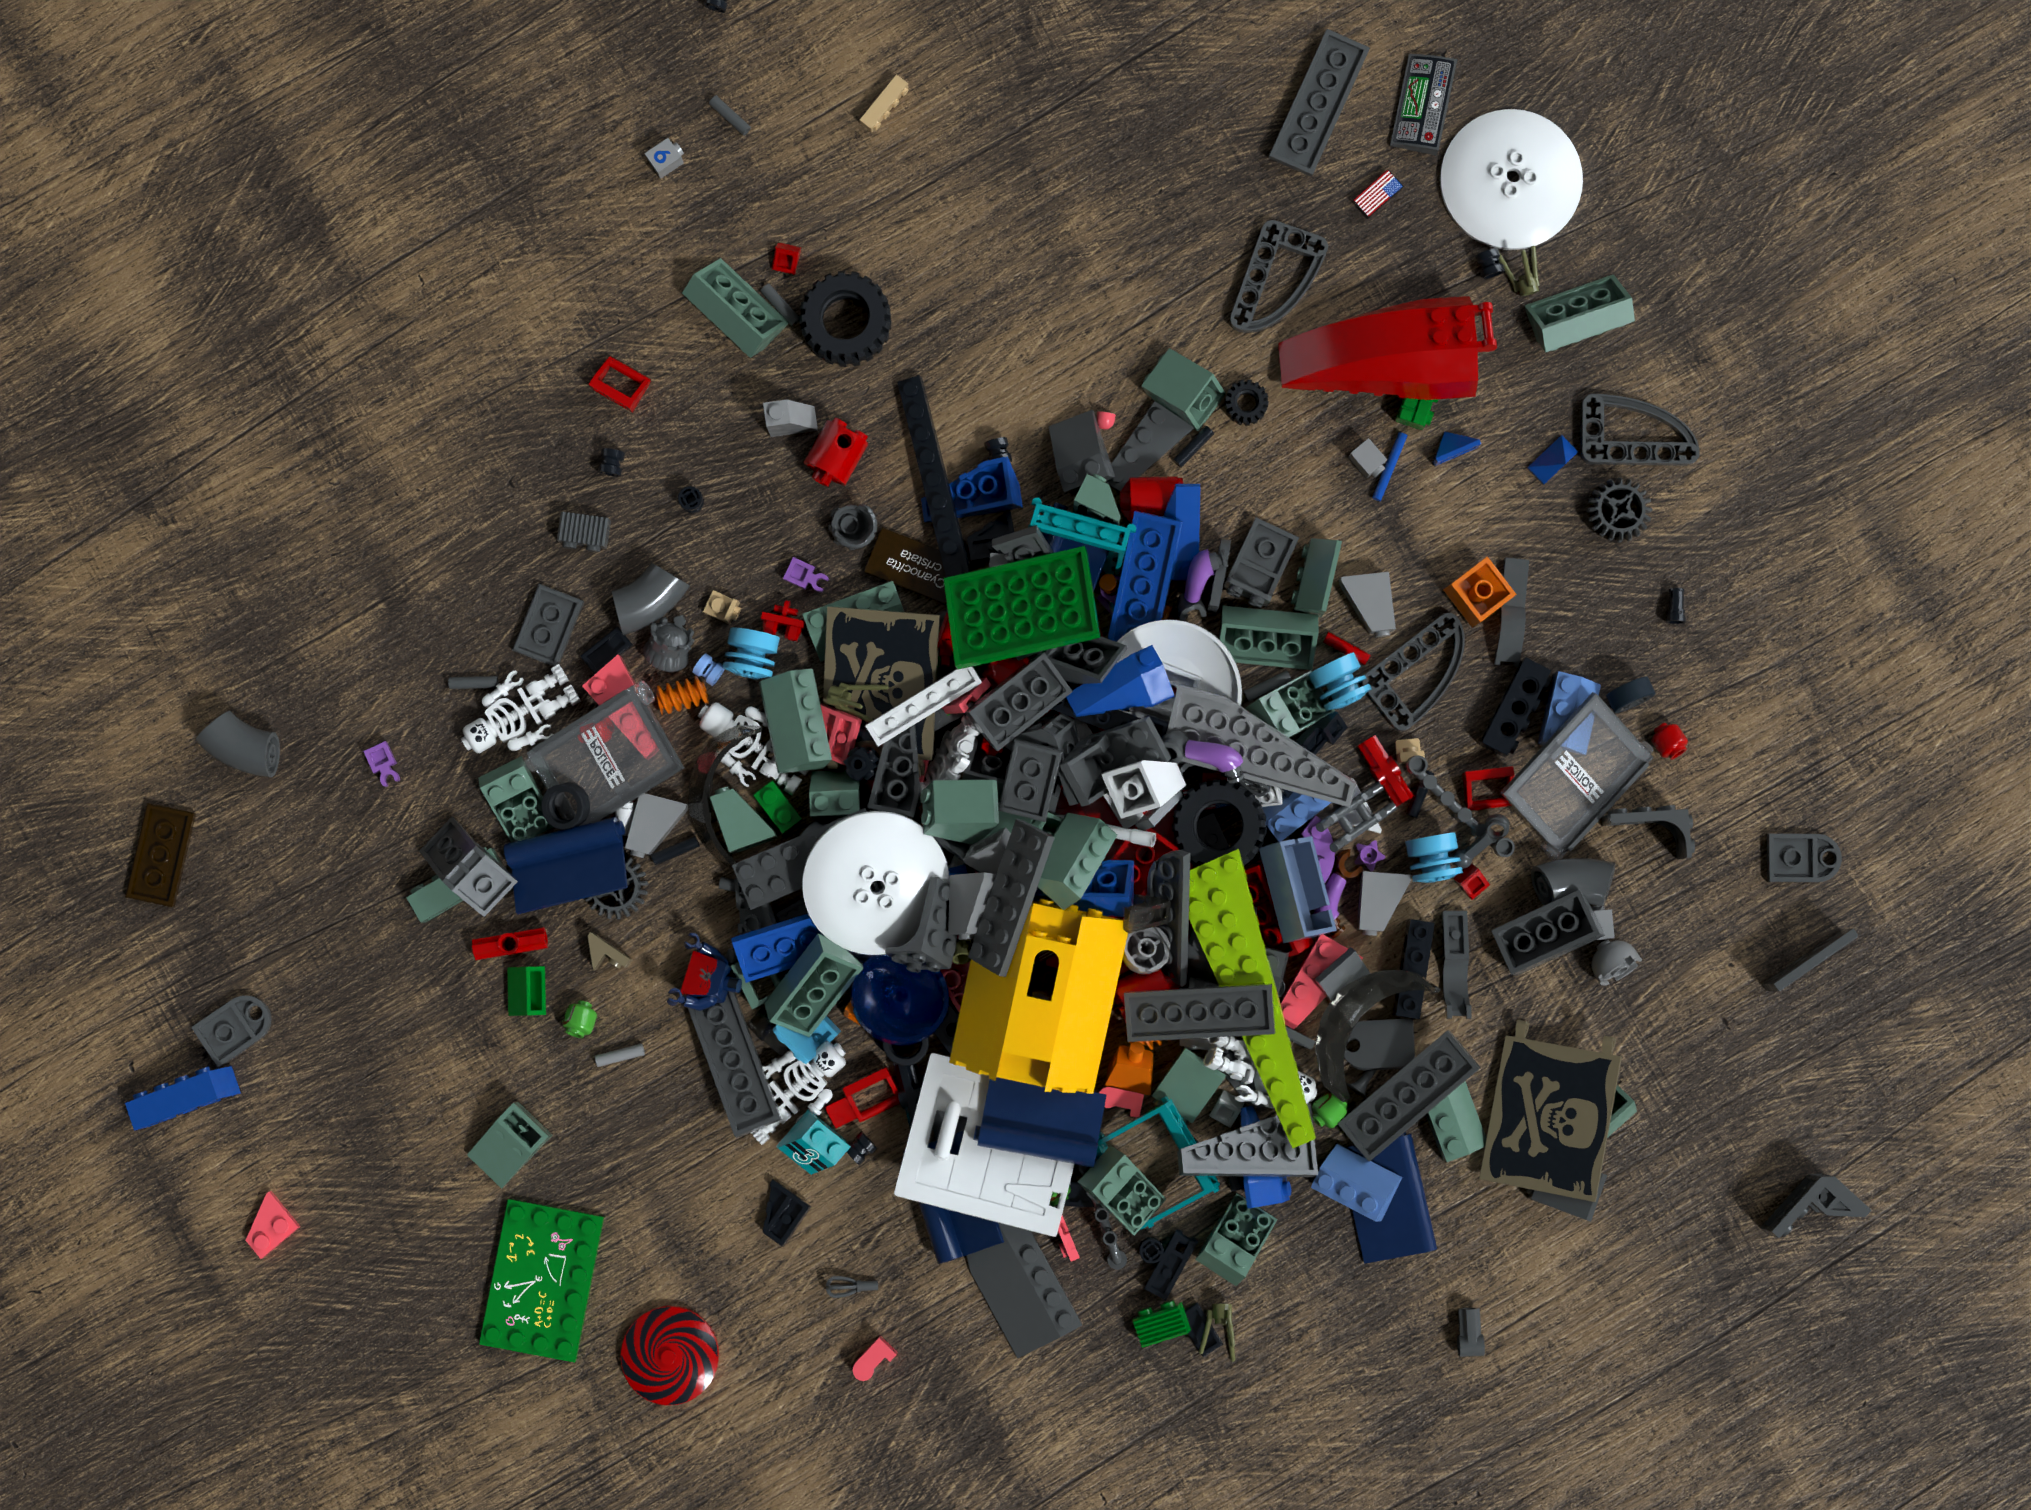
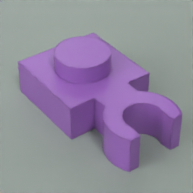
M793 557L783 580L805 590L807 585L811 584L816 592L823 593L824 590L817 586V581L819 579L828 581L829 578L822 573L813 574L814 566Z
M386 741L363 751L374 774L381 772L380 782L384 787L389 786L386 781L389 775H393L396 782L400 781L399 774L391 768L397 762Z

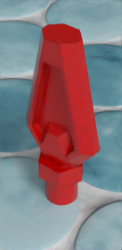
M946 613L938 642V647L940 648L939 656L941 657L940 666L944 668L950 667V662L954 655L948 613Z

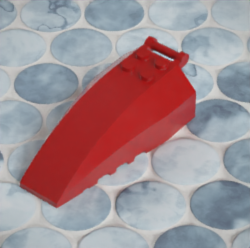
M1469 296L1420 299L1360 314L1296 335L1278 343L1281 387L1313 391L1317 389L1325 392H1334V390L1350 391V394L1365 392L1374 393V396L1389 394L1398 395L1399 398L1422 400L1476 397L1478 352H1489L1497 349V341L1493 336L1491 318L1493 305L1491 302L1473 305ZM1475 316H1482L1483 341H1477Z

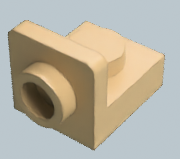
M713 590L703 612L730 625L731 621H736L740 614L741 608L738 607L740 602Z
M1418 738L1395 741L1397 764H1406L1412 756L1419 755L1425 758L1424 750L1421 751L1420 740Z

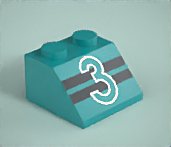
M808 1109L776 1147L812 1175L834 1166L851 1146L841 1135Z

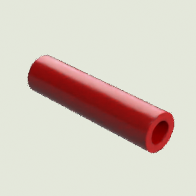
M1330 632L1327 633L1323 641L1345 655L1354 652L1358 661L1363 665L1370 658V654Z

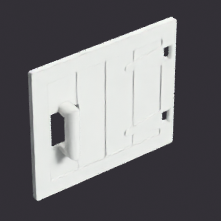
M931 1053L894 1195L1056 1237L1074 1164L977 1146L978 1141L973 1140L976 1125L981 1126L990 1080L989 1075L976 1074L966 1070V1067L949 1063L950 1057ZM938 1110L945 1112L936 1148L931 1149L927 1148L936 1111ZM959 1116L966 1117L967 1122L958 1155L950 1154ZM1052 1192L1061 1193L1057 1208L1049 1206Z

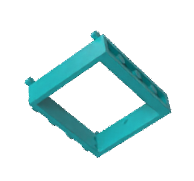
M1040 498L1032 500L1031 505L1035 506V510L1028 528L1037 525L1041 532L1109 550L1100 574L1119 576L1130 532H1136L1134 524H1129L1126 528L1043 505Z
M1165 1096L1161 1098L1163 1104L1105 1136L1100 1132L1096 1158L1099 1159L1108 1149L1107 1141L1156 1114H1159L1179 1150L1196 1144V1141L1172 1099L1169 1100ZM1194 1176L1201 1190L1152 1215L1141 1230L1147 1226L1149 1228L1153 1227L1156 1221L1212 1191L1214 1193L1218 1192L1220 1183L1216 1176Z

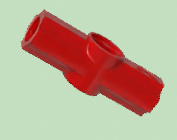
M1376 735L1357 746L1370 766L1369 770L1375 781L1381 783L1396 807L1414 796L1403 780L1397 763L1391 756H1388Z
M545 927L472 940L475 960L515 955L517 953L548 948V937ZM509 937H512L516 942L515 948L511 951L505 948V941Z

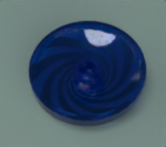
M887 954L874 955L863 964L862 971L855 976L852 984L851 1004L856 1019L870 1035L885 1043L910 1045L928 1038L942 1023L949 1005L948 987L942 973L929 970H921L918 973L911 972L906 969L907 966L892 961V957Z

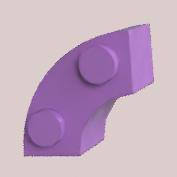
M1315 815L1298 836L1300 838L1312 836L1325 883L1334 865L1335 852H1332L1329 847L1333 843V839L1328 828L1323 832H1319L1316 829V824L1321 819Z

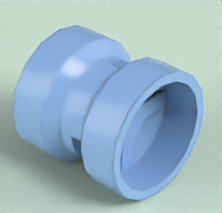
M705 653L696 663L692 673L698 677H704L706 682L713 686L725 669L722 668L723 665L720 662L715 663L712 657Z

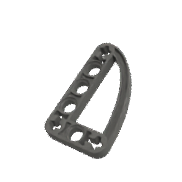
M1276 220L1267 221L1262 227L1230 317L1231 327L1238 332L1254 333L1273 326L1290 313L1306 294L1322 265L1328 250V243L1325 238ZM1271 227H1275V232L1279 234L1273 235L1271 243L1266 242L1269 235L1266 229L1270 230ZM1291 234L1299 235L1301 243L1297 246L1291 245L1288 242V236ZM1309 238L1308 244L1315 245L1316 242H1319L1320 248L1323 250L1315 253L1312 246L1307 245L1306 250L1302 249V247L1304 246L1305 239ZM1278 247L1312 258L1313 261L1309 270L1291 297L1272 314L1252 321ZM1261 248L1269 249L1271 257L1267 260L1260 259L1258 250ZM1251 271H1261L1263 279L1259 282H1254L1250 278ZM1245 292H1251L1255 295V301L1251 304H1246L1242 300V295ZM1242 308L1247 309L1244 320L1247 323L1243 322L1242 325H1238L1234 317L1240 316Z
M1589 394L1581 402L1580 454L1582 460L1587 464L1688 466L1699 458V445L1693 432L1679 418L1660 407L1633 398L1607 394ZM1594 400V404H1598V407L1594 409V417L1586 419V416L1589 417L1591 415V407H1587L1586 404ZM1604 406L1627 409L1655 418L1672 428L1681 437L1683 442L1604 441ZM1588 423H1595L1599 429L1598 434H1588L1586 425ZM1603 446L1606 447L1604 454H1597L1594 458H1591V455L1586 453L1591 447H1593L1594 451L1604 450ZM1612 447H1619L1622 450V457L1620 459H1613L1611 457L1610 449ZM1636 447H1642L1646 451L1645 459L1639 460L1635 458L1634 449ZM1664 447L1669 450L1670 457L1668 460H1662L1658 457L1657 452L1659 448ZM1686 448L1689 449L1690 453H1693L1689 460L1684 455H1678L1676 457L1677 460H1674L1675 454L1684 452Z
M1452 613L1441 615L1365 674L1366 678L1370 676L1373 679L1380 674L1376 671L1379 668L1381 674L1388 679L1384 682L1382 677L1376 682L1378 687L1371 686L1372 690L1366 694L1395 730L1405 731L1418 722L1437 703L1456 675L1463 657L1465 645L1464 630L1458 617ZM1444 618L1447 621L1451 619L1454 622L1451 625L1453 629L1446 628L1441 632L1444 635L1441 638L1439 632L1433 626L1436 625L1438 629L1444 624ZM1431 632L1435 635L1436 640L1433 645H1426L1423 642L1422 637L1424 633ZM1453 634V653L1445 674L1429 697L1411 713L1389 683ZM1406 647H1413L1416 650L1417 655L1415 659L1409 660L1405 658L1404 649ZM1388 661H1393L1397 664L1398 670L1395 674H1388L1385 671V664ZM1368 678L1361 682V686L1367 685L1369 682ZM1388 694L1393 697L1394 704L1392 707L1385 708L1382 706L1381 697ZM1399 705L1401 709L1397 712L1400 716H1407V725H1398L1396 723L1398 721L1396 714L1394 713L1390 716L1388 712L1393 711Z

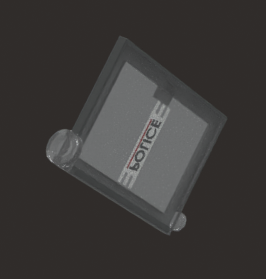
M639 681L630 688L623 690L527 752L529 757L525 759L527 768L532 772L537 771L547 790L554 785L570 782L578 784L586 791L591 804L590 814L581 825L601 821L684 769L683 764L649 706L650 703L654 702L655 698L651 688L644 681ZM569 792L559 793L555 798V805L563 819L570 820L577 813L576 800Z
M1592 692L1500 793L1543 838L1544 842L1539 846L1540 849L1553 861L1560 860L1568 850L1571 851L1649 767L1648 763L1654 758L1651 755L1654 749L1646 741L1640 743L1596 693Z

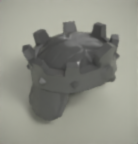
M850 504L843 508L837 507L831 511L832 521L828 525V530L831 531L835 539L833 542L837 546L842 545L849 548V550H855L865 547L874 539L877 532V519L869 506L865 504L858 506Z
M683 615L675 616L674 623H668L666 617L661 618L660 623L657 625L652 622L649 640L643 647V655L654 668L665 672H675L687 666L688 652L691 650L690 646L695 640L692 639L693 629L689 628L687 631L683 627L686 623Z

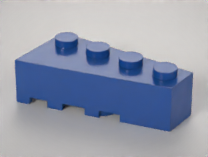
M232 1066L215 1070L205 1067L195 1071L196 1076L189 1078V1075L174 1079L175 1084L171 1086L168 1083L153 1087L154 1092L150 1094L147 1091H143L133 1095L134 1100L125 1103L134 1131L177 1117L176 1115L197 1110V1107L219 1102L222 1098L240 1094L241 1092Z

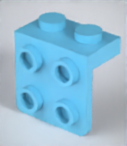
M827 1016L810 1037L779 1025L773 1028L777 1039L784 1043L793 1052L794 1057L804 1064H807L816 1056V1050L825 1041L831 1042L841 1032Z

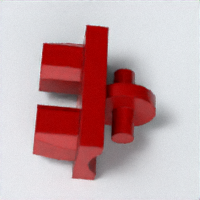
M785 600L784 606H774V612L782 613V616L762 612L761 616L763 632L776 636L778 625L786 626L785 639L796 642L801 635V631H805L806 623L804 620L788 617V615L796 617L798 615V609L790 608L791 601Z

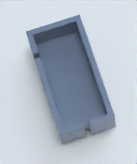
M1312 836L1280 841L1260 848L1259 851L1283 943L1317 937L1337 931L1331 909L1310 915L1309 912L1310 910L1330 905Z

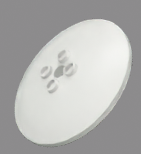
M1497 110L1472 120L1453 138L1446 150L1441 165V194L1446 209L1453 221L1472 239L1498 249H1527L1551 239L1571 219L1582 193V167L1577 151L1570 139L1550 120L1525 110ZM1509 171L1517 172L1519 174V181H1509L1507 173Z
M1157 620L1132 629L1117 641L1127 646V650L1118 662L1135 652L1153 645L1164 665L1170 684L1174 685L1176 689L1178 685L1195 688L1227 697L1241 706L1242 685L1236 662L1226 646L1206 629L1186 621ZM1175 697L1153 707L1144 708V706L1133 707L1132 709L1170 721Z
M870 811L849 816L837 822L822 834L807 857L802 876V890L808 914L815 926L826 938L852 952L881 955L885 954L887 947L902 946L909 942L916 934L924 908L930 877H939L948 884L950 878L947 861L941 847L933 836L924 835L923 826L900 814L886 811ZM874 881L884 883V888L880 892H873L870 889Z

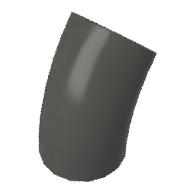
M651 562L647 569L633 582L612 591L622 634L627 635L636 632L662 618L682 599L690 585Z
M227 711L216 718L196 737L195 741L206 752L222 763L239 771L272 778L278 769L280 743L277 734L246 724L232 711Z
M1571 858L1546 862L1532 868V884L1539 900L1544 906L1580 889L1589 904L1604 907L1616 863L1590 858Z

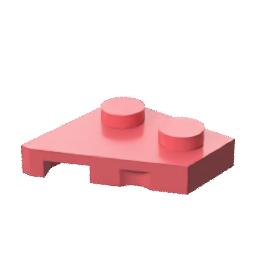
M987 677L980 678L981 684L942 707L946 714L965 713L969 709L967 704L971 701H977L992 686Z
M269 1191L264 1197L245 1241L259 1258L263 1259L301 1226L274 1193Z

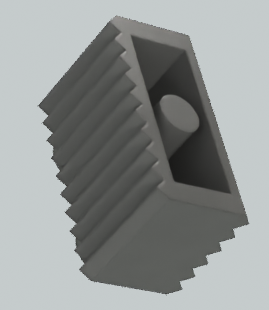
M561 512L557 541L563 543L562 547L576 549L577 545L586 546L587 551L600 552V549H607L611 521L606 517Z

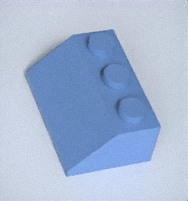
M1560 671L1553 674L1538 744L1544 745L1592 692L1599 696L1601 685L1584 677ZM1593 710L1560 744L1563 750L1585 755L1595 713Z
M1293 792L1287 798L1282 793V805L1262 808L1266 816L1267 832L1275 842H1280L1332 802Z
M1336 1144L1321 1165L1311 1188L1378 1222L1382 1221L1402 1177Z

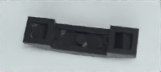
M1334 711L1307 729L1298 738L1296 743L1316 755L1326 742L1333 745L1348 727L1340 714ZM1280 788L1287 798L1293 793L1292 791Z

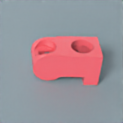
M1104 1087L1099 1091L1101 1094H1107L1105 1108L1116 1106L1130 1109V1117L1137 1118L1140 1116L1144 1094L1113 1087Z
M880 1335L856 1360L852 1370L853 1375L860 1381L869 1380L876 1366L884 1358L891 1362L898 1352Z

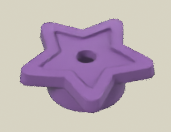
M1376 840L1367 846L1359 843L1356 845L1359 855L1355 860V864H1365L1370 871H1374L1376 862L1385 859V855L1377 849ZM1367 853L1371 854L1370 858L1367 857Z

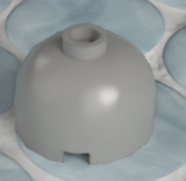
M1141 924L1133 927L1128 932L1122 960L1131 971L1138 974H1150L1158 971L1167 963L1170 942L1167 935L1158 927L1153 928L1146 926L1147 924Z
M1605 940L1596 947L1598 951L1593 955L1591 966L1601 985H1609V979L1615 977L1616 981L1622 979L1636 969L1638 966L1636 961L1641 962L1642 959L1631 944L1620 940L1612 942Z

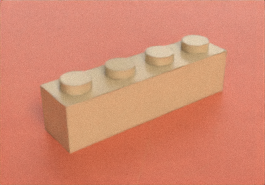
M896 74L861 117L860 124L871 133L874 130H878L881 126L880 122L890 115V110L898 105L901 96L904 97L909 91L908 83Z

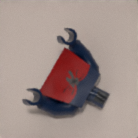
M688 934L689 937L695 940V944L691 945L685 941L684 946L688 949L696 948L697 952L693 951L681 991L677 988H672L668 992L675 995L677 1000L668 998L667 1003L670 1006L681 1003L683 1007L701 1011L714 1006L716 1003H723L728 991L739 993L742 987V980L732 977L733 970L730 968L728 960L719 950L706 942L700 943L697 934Z

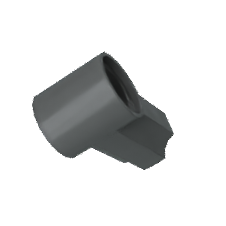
M1458 1308V1356H1484L1485 1344L1483 1334H1481L1480 1308Z

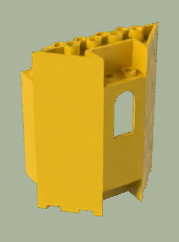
M1040 898L1039 902L1033 900L1006 977L996 975L971 959L949 1063L966 1067V1070L976 1074L989 1075V1079L996 1081V1077L1045 1087L1044 1092H1051L1054 1089L1065 1093L1080 1091L1093 1094L1131 921L1103 916V911L1088 908L1087 912L1080 911L1078 906L1073 904L1063 910L1059 906L1053 905L1054 901L1050 899ZM1043 950L1053 951L1059 959L1051 1001L1027 996L1034 959Z

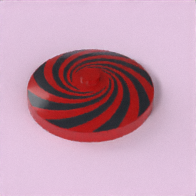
M661 1306L640 1316L627 1331L621 1347V1366L629 1385L644 1399L660 1405H679L696 1398L711 1383L719 1363V1345L713 1329L698 1313L681 1306Z

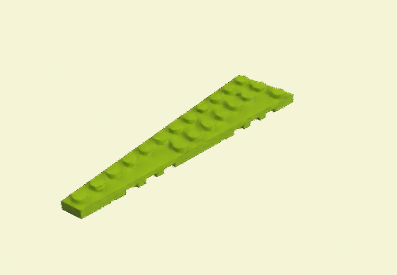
M1236 849L1190 870L1189 920L1219 987L1272 984L1276 1033L1242 1036L1293 1149L1315 1140L1316 1136L1298 1075L1297 1064L1294 1060L1290 1038L1286 1030L1285 1019L1270 963L1266 955L1265 944L1262 940L1258 918L1254 910L1253 899L1246 880L1247 877L1239 849Z

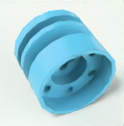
M730 628L727 643L737 648V652L725 653L726 658L735 660V662H723L722 668L731 671L735 675L751 679L772 677L773 672L764 669L763 666L773 667L775 662L765 658V655L777 654L780 638L756 630Z
M1354 652L1308 674L1315 689L1325 686L1328 689L1319 697L1320 700L1329 697L1333 699V701L1324 705L1326 711L1348 706L1360 700L1368 691L1372 690L1370 684L1360 688L1358 686V683L1367 679L1365 675L1354 678L1352 674L1361 667Z
M1455 832L1405 841L1408 857H1419L1420 860L1419 863L1410 866V870H1422V874L1412 876L1413 882H1437L1448 880L1463 873L1462 867L1451 869L1450 863L1461 861L1460 857L1448 856V852L1458 848Z

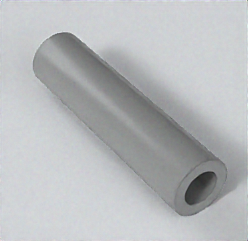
M641 1043L595 1055L596 1065L601 1067L644 1056L645 1050Z

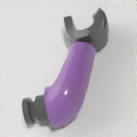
M1208 549L1200 551L1192 559L1187 574L1185 591L1177 599V613L1180 621H1185L1188 618L1187 613L1195 609L1200 611L1201 617L1207 616L1204 600L1201 595L1208 578L1214 575L1213 570L1220 569L1221 565L1228 567L1225 550H1221V553L1217 554L1216 552L1209 553Z
M1170 731L1161 737L1166 748L1175 750V753H1171V759L1168 762L1179 763L1185 755L1188 759L1210 764L1216 767L1219 772H1224V775L1228 776L1226 780L1229 784L1239 782L1244 778L1243 772H1240V765L1243 763L1242 756L1232 747L1217 743L1189 740L1180 731Z

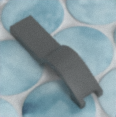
M1504 558L1503 577L1517 595L1500 607L1501 624L1494 665H1500V661L1513 662V667H1519L1526 621L1525 602L1529 560Z
M1187 762L1178 766L1181 774L1184 771H1188L1194 775H1199L1203 770H1210ZM1181 790L1161 807L1148 810L1135 826L1143 831L1154 827L1183 798Z
M1443 911V997L1446 1019H1452V1016H1466V1019H1471V1004L1469 1002L1467 982L1469 963L1467 911Z

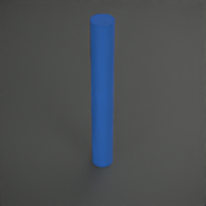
M1399 432L1386 462L1385 470H1383L1372 498L1376 501L1382 500L1408 435Z

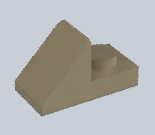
M594 932L589 933L588 942L593 970L599 968L606 956L610 957L608 962L618 969L621 966L624 968L629 967L633 959Z

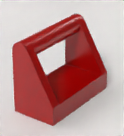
M609 356L593 376L589 386L593 391L633 413L650 385L651 379ZM610 367L641 384L631 398L602 382Z
M1513 766L1462 773L1466 808L1474 811L1512 806L1505 797L1472 801L1471 782L1506 778V783L1508 784L1515 777Z
M888 1067L842 1088L860 1123L900 1104L898 1088ZM886 1078L894 1096L860 1112L852 1094Z

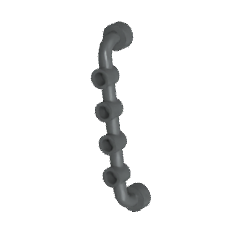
M1419 755L1410 757L1406 763V768L1409 773L1419 779L1421 788L1430 789L1437 796L1438 804L1448 806L1454 812L1456 821L1465 822L1471 828L1473 837L1479 838L1484 834L1485 824H1480L1472 817L1470 809L1463 808L1455 801L1454 794L1450 791H1445L1437 783L1435 776L1426 773L1428 768L1427 760ZM1509 838L1497 839V842L1489 845L1499 857H1509L1515 850V845Z
M1079 1165V1171L1082 1175L1091 1168ZM1087 1192L1095 1208V1218L1099 1221L1103 1231V1242L1108 1246L1110 1252L1107 1256L1108 1264L1113 1269H1122L1127 1263V1257L1118 1248L1117 1235L1112 1230L1109 1222V1212Z

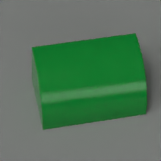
M545 966L508 967V1016L546 1015Z

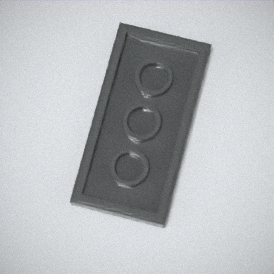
M1854 928L1840 929L1762 983L1766 991L1783 990L1857 938L1858 934Z

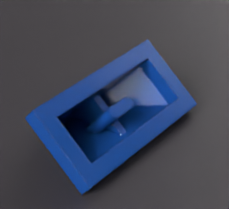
M1444 432L1433 460L1434 467L1477 449L1481 445L1480 439Z
M1561 435L1527 469L1544 485L1578 451Z

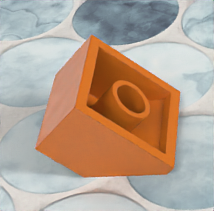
M1488 556L1443 589L1472 628L1517 595Z

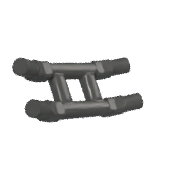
M1379 781L1353 798L1350 807L1342 806L1316 824V829L1319 832H1323L1338 821L1345 831L1344 835L1330 844L1329 847L1332 852H1337L1397 810L1396 805L1390 802L1371 815L1363 804L1384 790ZM1354 809H1356L1363 822L1355 827L1352 826L1346 817Z

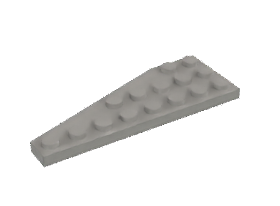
M1178 685L1167 733L1170 731H1180L1189 740L1217 743L1234 748L1242 756L1243 763L1240 765V772H1243L1245 779L1339 805L1351 806L1356 781L1229 698ZM1166 748L1170 755L1175 753L1174 749ZM1185 755L1181 760L1183 762L1218 771L1216 767L1210 764H1206L1193 759H1188Z

